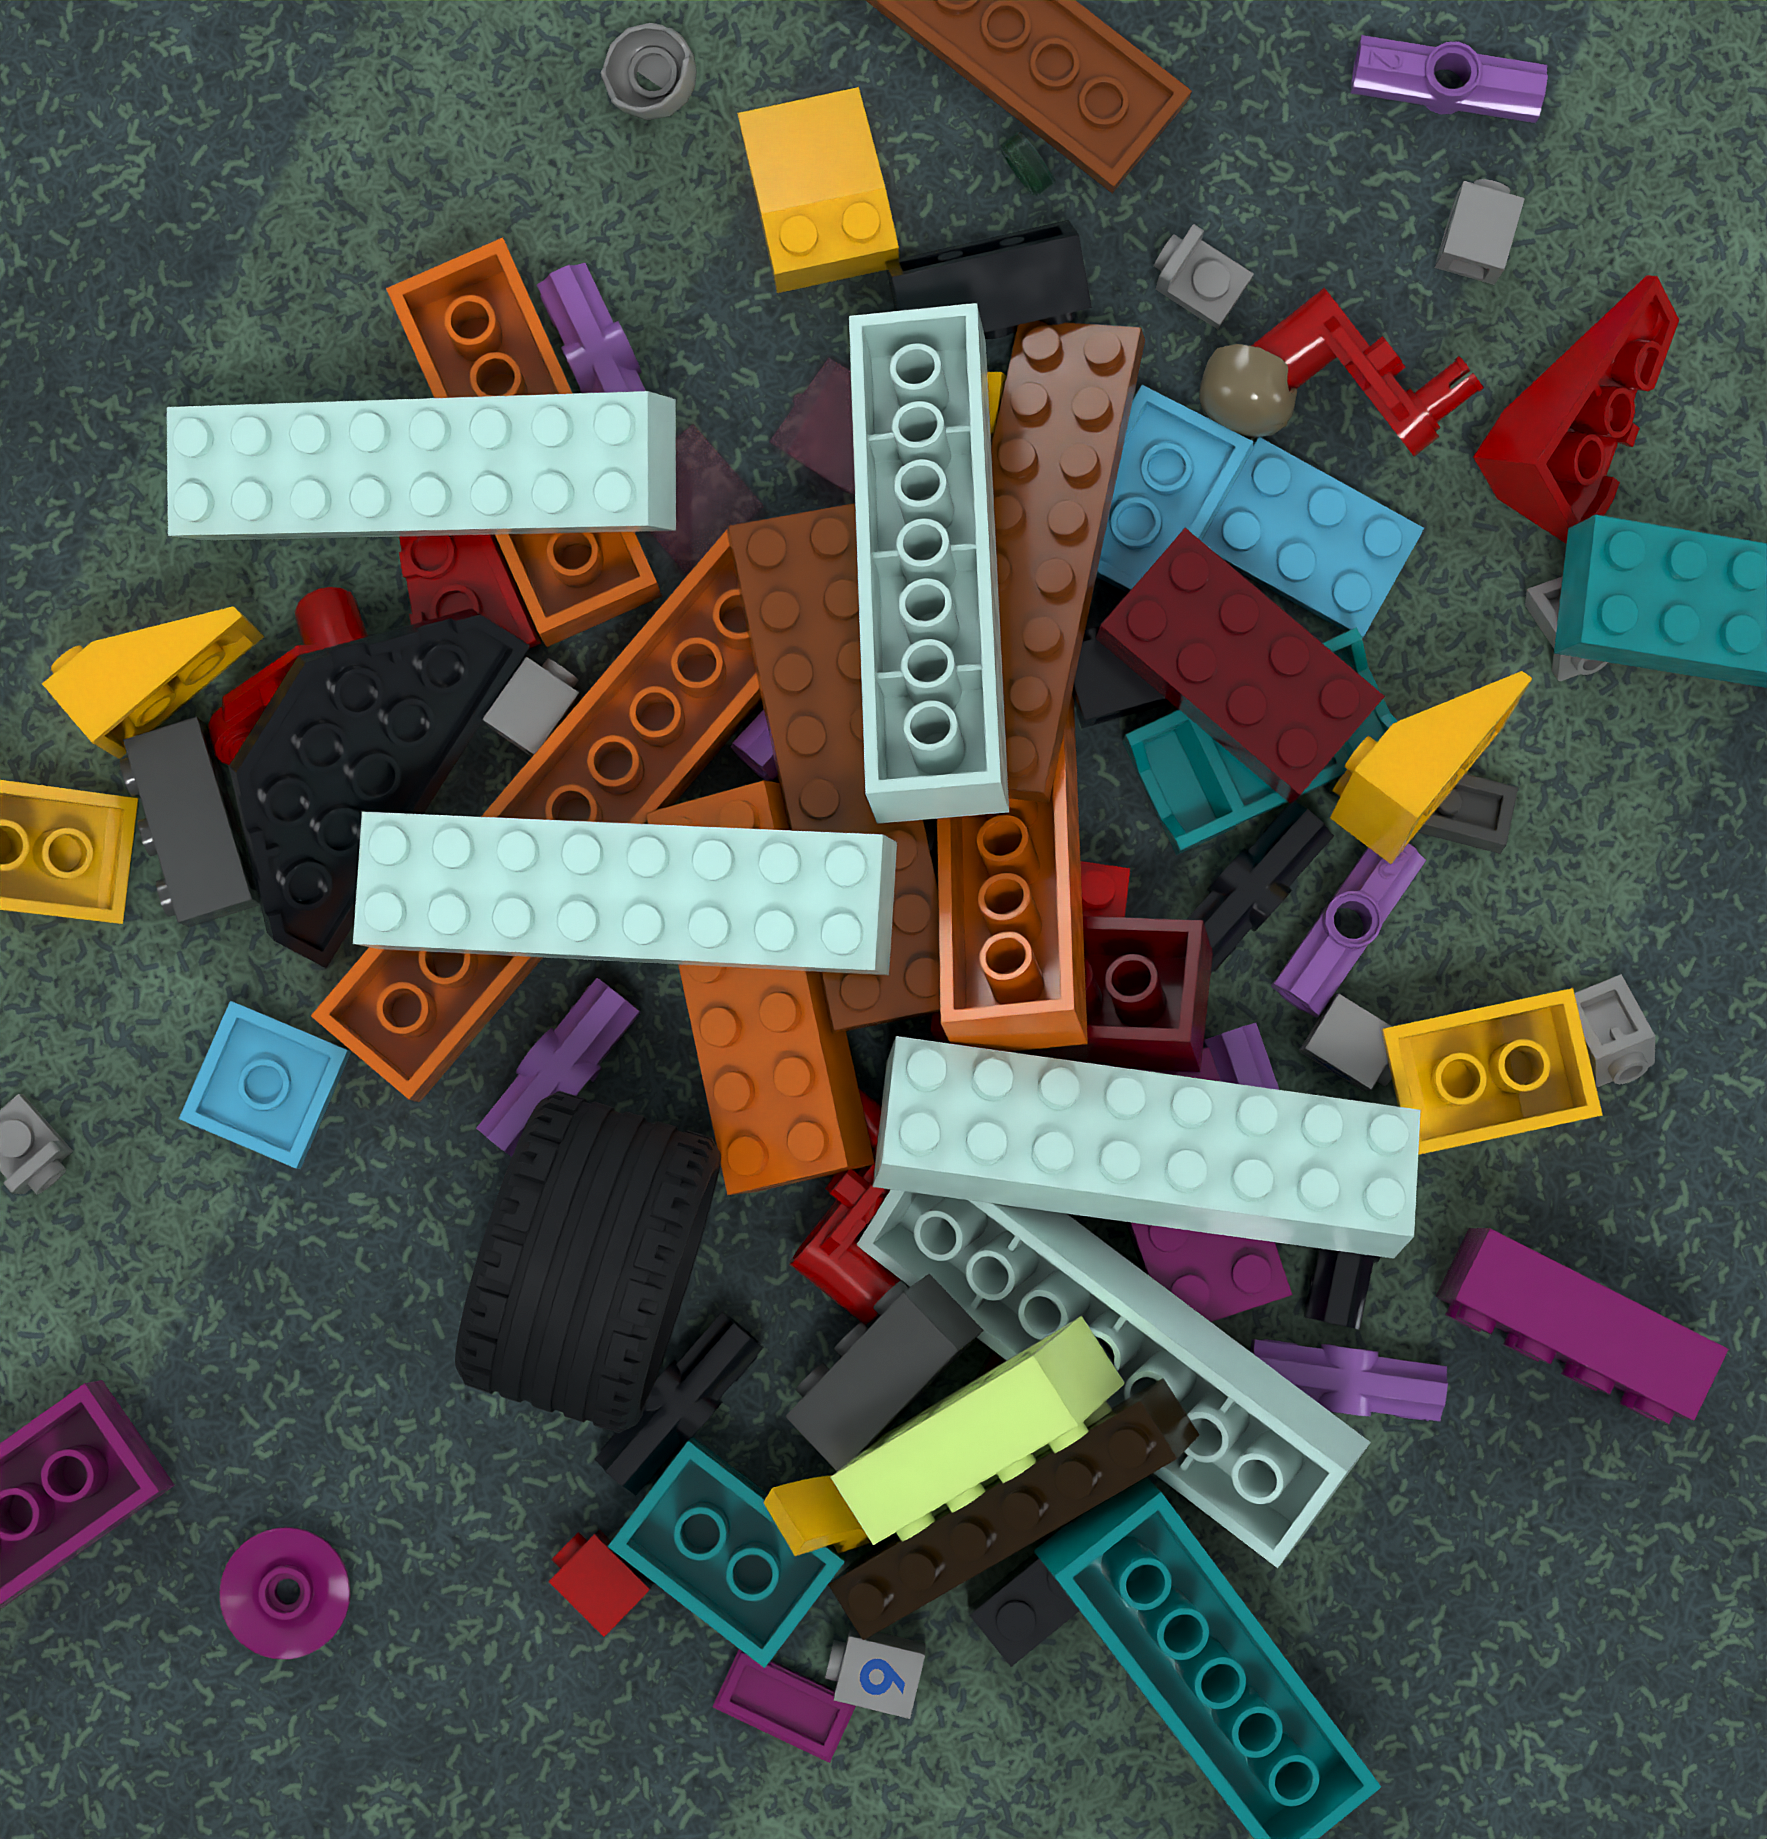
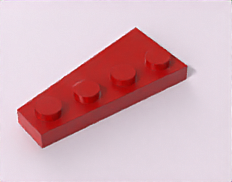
M495 535L399 536L401 545L399 557L402 575L407 581L412 614H409L411 625L472 608L530 645L528 649L541 644Z

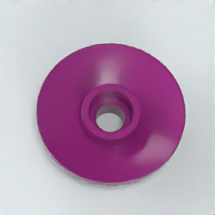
M294 1527L266 1530L244 1542L229 1559L220 1583V1607L229 1630L249 1650L273 1659L303 1657L324 1646L334 1637L343 1624L351 1597L348 1571L338 1552L317 1534ZM292 1579L298 1583L300 1596L296 1602L286 1603L279 1598L277 1588L281 1580Z

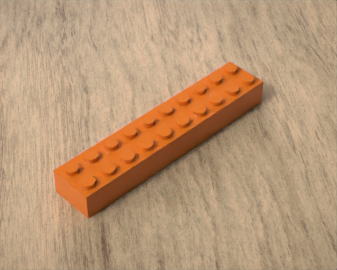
M727 530L481 817L648 824L646 813L673 806L762 701ZM369 947L312 1013L311 1017L406 1098L421 1102L543 957L389 950Z

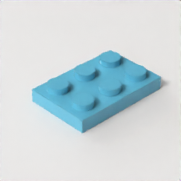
M1141 385L1132 402L1096 577L1129 593L1184 528L1188 529L1202 541L1253 450V441Z
M1258 437L1250 456L1205 533L1202 542L1239 573L1346 632L1357 627L1363 638L1424 528Z

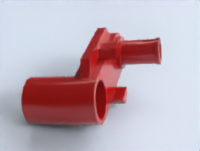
M1325 288L1317 292L1251 345L1262 348L1281 358L1288 365L1287 384L1289 391L1291 388L1297 389L1331 361L1338 358L1414 457L1439 438L1436 431L1441 428L1438 425L1440 420L1476 392L1484 389L1474 373L1454 388H1450L1470 372L1467 364L1458 356L1452 364L1416 392H1413L1411 388L1404 391L1394 377L1406 367L1383 336L1369 346Z
M326 587L305 595L298 602L295 609V619L303 645H297L222 697V707L212 715L208 724L215 755L222 763L231 764L299 655L368 637L357 601L351 592L343 588Z
M858 1087L875 1162L882 1106ZM875 1164L862 1167L858 1174L849 1169L836 1173L825 1189L837 1200L802 1242L789 1262V1265L864 1324L869 1323L878 1314L873 1308L874 1305L895 1284L901 1281L900 1278L857 1246L860 1240L858 1234L873 1218L891 1190L873 1187Z

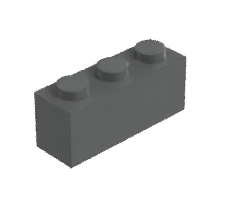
M194 717L123 739L128 758L120 760V768L131 796L140 795L146 818L138 820V828L148 855L150 857L158 855L164 878L156 881V887L165 914L168 917L176 915L178 923L192 927L259 906L260 900L255 879L220 763L215 755L208 725L198 717Z
M930 1274L910 1288L902 1280L895 1284L874 1305L873 1308L880 1317L868 1329L863 1322L859 1323L835 1346L834 1350L841 1358L834 1366L829 1369L822 1363L795 1389L802 1399L785 1417L836 1471L840 1470L880 1438L984 1331Z

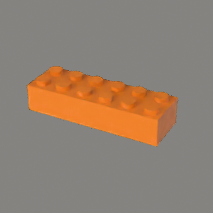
M503 237L386 288L434 398L573 394ZM635 532L495 534L536 629L546 647L662 597L657 581Z
M1071 695L1049 803L1009 799V813L937 819L941 1025L950 1044L1006 1052L1088 1044L1074 699Z
M765 780L646 813L648 824L789 830L780 784ZM678 964L717 1148L721 1153L720 1163L727 1195L759 1192L844 1172L849 1169L874 1165L875 1162L846 1031L834 1034L831 1032L819 972Z

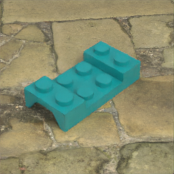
M1357 627L1322 643L1380 692L1368 667L1363 640ZM1384 698L1300 796L1342 777L1347 770L1344 767L1346 762L1367 736L1378 742L1393 723L1398 722L1390 713ZM1180 710L1125 734L1122 743L1176 855L1287 803L1282 796Z

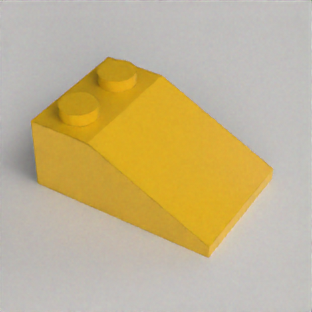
M859 87L737 113L777 293L886 270V261L899 259V246L887 192Z
M232 606L92 641L85 648L81 645L75 646L63 653L53 663L51 671L54 674L45 680L42 685L93 744L120 759L127 753L123 739L155 730L263 639L264 636L241 612Z
M1520 671L1395 722L1378 742L1367 736L1346 762L1344 767L1347 770L1332 790L1340 796V799L1330 819L1388 863L1392 864L1500 733L1532 678L1523 671Z
M0 780V910L123 924L138 798Z
M1573 988L1381 1029L1398 1107L1421 1110L1418 1155L1602 1116Z

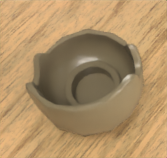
M1234 344L1217 348L1209 358L1200 385L1199 399L1201 407L1211 420L1248 439L1274 435L1288 424L1294 412L1297 389L1291 388L1289 391L1287 384L1288 365L1281 358L1259 347Z

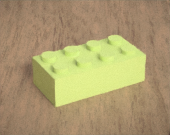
M1080 1316L883 1434L830 1478L873 1545L895 1532L903 1542L935 1521L934 1516L948 1507L953 1513L977 1499L986 1491L984 1487L1000 1478L1002 1483H1005L1018 1476L1037 1462L1035 1457L1051 1448L1054 1453H1057L1079 1440L1089 1432L1087 1427L1112 1411L1106 1400L1125 1383L1083 1317Z

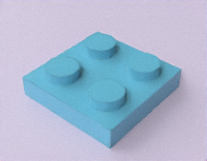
M230 1001L179 1119L293 1168L301 1169L352 1051Z

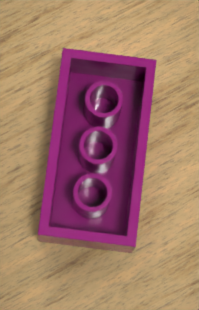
M1209 1047L1203 1049L1201 1072L1140 1069L1141 1071L1220 1081ZM1126 1222L1141 1270L1210 1322L1292 1295L1275 1242Z
M1491 1228L1468 1229L1435 1296L1450 1304L1445 1315L1454 1321L1477 1332L1482 1330L1491 1335L1496 1327L1508 1334L1503 1343L1504 1346L1534 1361L1539 1362L1541 1360L1550 1365L1555 1357L1566 1363L1561 1373L1563 1376L1597 1392L1598 1389L1609 1395L1613 1388L1624 1392L1619 1402L1620 1405L1650 1420L1655 1421L1657 1419L1670 1425L1673 1416L1695 1420L1729 1350Z
M103 1380L84 1383L0 1443V1610L175 1486Z

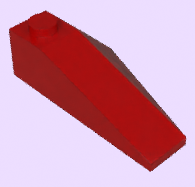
M1646 275L1508 405L1473 456L1499 501L1566 544L1568 528L1594 515L1604 516L1611 506L1620 482L1614 477H1607L1606 475L1617 445L1620 443L1633 447L1640 429L1633 423L1636 393L1638 390L1650 391L1655 388L1678 326L1679 318L1658 276Z

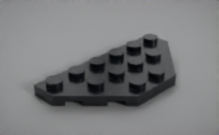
M471 608L302 654L297 657L229 765L266 931L275 942L327 968L354 925L362 812L425 813L482 723L484 716L496 701L530 647L528 643Z

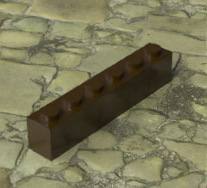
M1164 1378L1111 1408L1112 1411L1087 1427L1089 1430L1087 1434L1063 1450L1054 1453L1051 1448L1035 1457L1037 1461L1035 1464L1013 1479L1002 1483L1000 1478L984 1487L986 1491L963 1508L952 1513L948 1507L935 1515V1521L913 1537L902 1542L898 1535L851 1563L828 1585L862 1640L881 1631L1178 1459L1200 1434Z

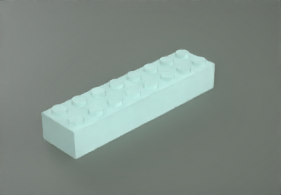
M977 303L849 316L865 794L877 824L1009 813L986 340Z
M649 391L167 407L168 536L196 540H253L676 531V399Z
M362 812L353 944L389 950L889 975L897 842L882 834Z
M896 1036L886 1063L873 1187L1395 1258L1414 1237L1421 1110Z
M891 1189L857 1243L860 1249L910 1287L930 1274L984 1330L977 1338L1005 1360L1012 1358L1082 1316L1125 1383L1106 1400L1111 1408L1164 1378L1200 1435L1178 1459L1157 1470L1154 1474L1277 1568L1301 1540L1371 1443L1066 1213Z

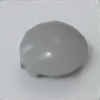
M647 23L627 28L610 44L600 74L611 102L616 107L632 116L644 120H653L673 115L688 102L695 88L697 70L694 55L682 35L673 28H667L664 25ZM637 72L662 89L648 91L642 88L637 79Z

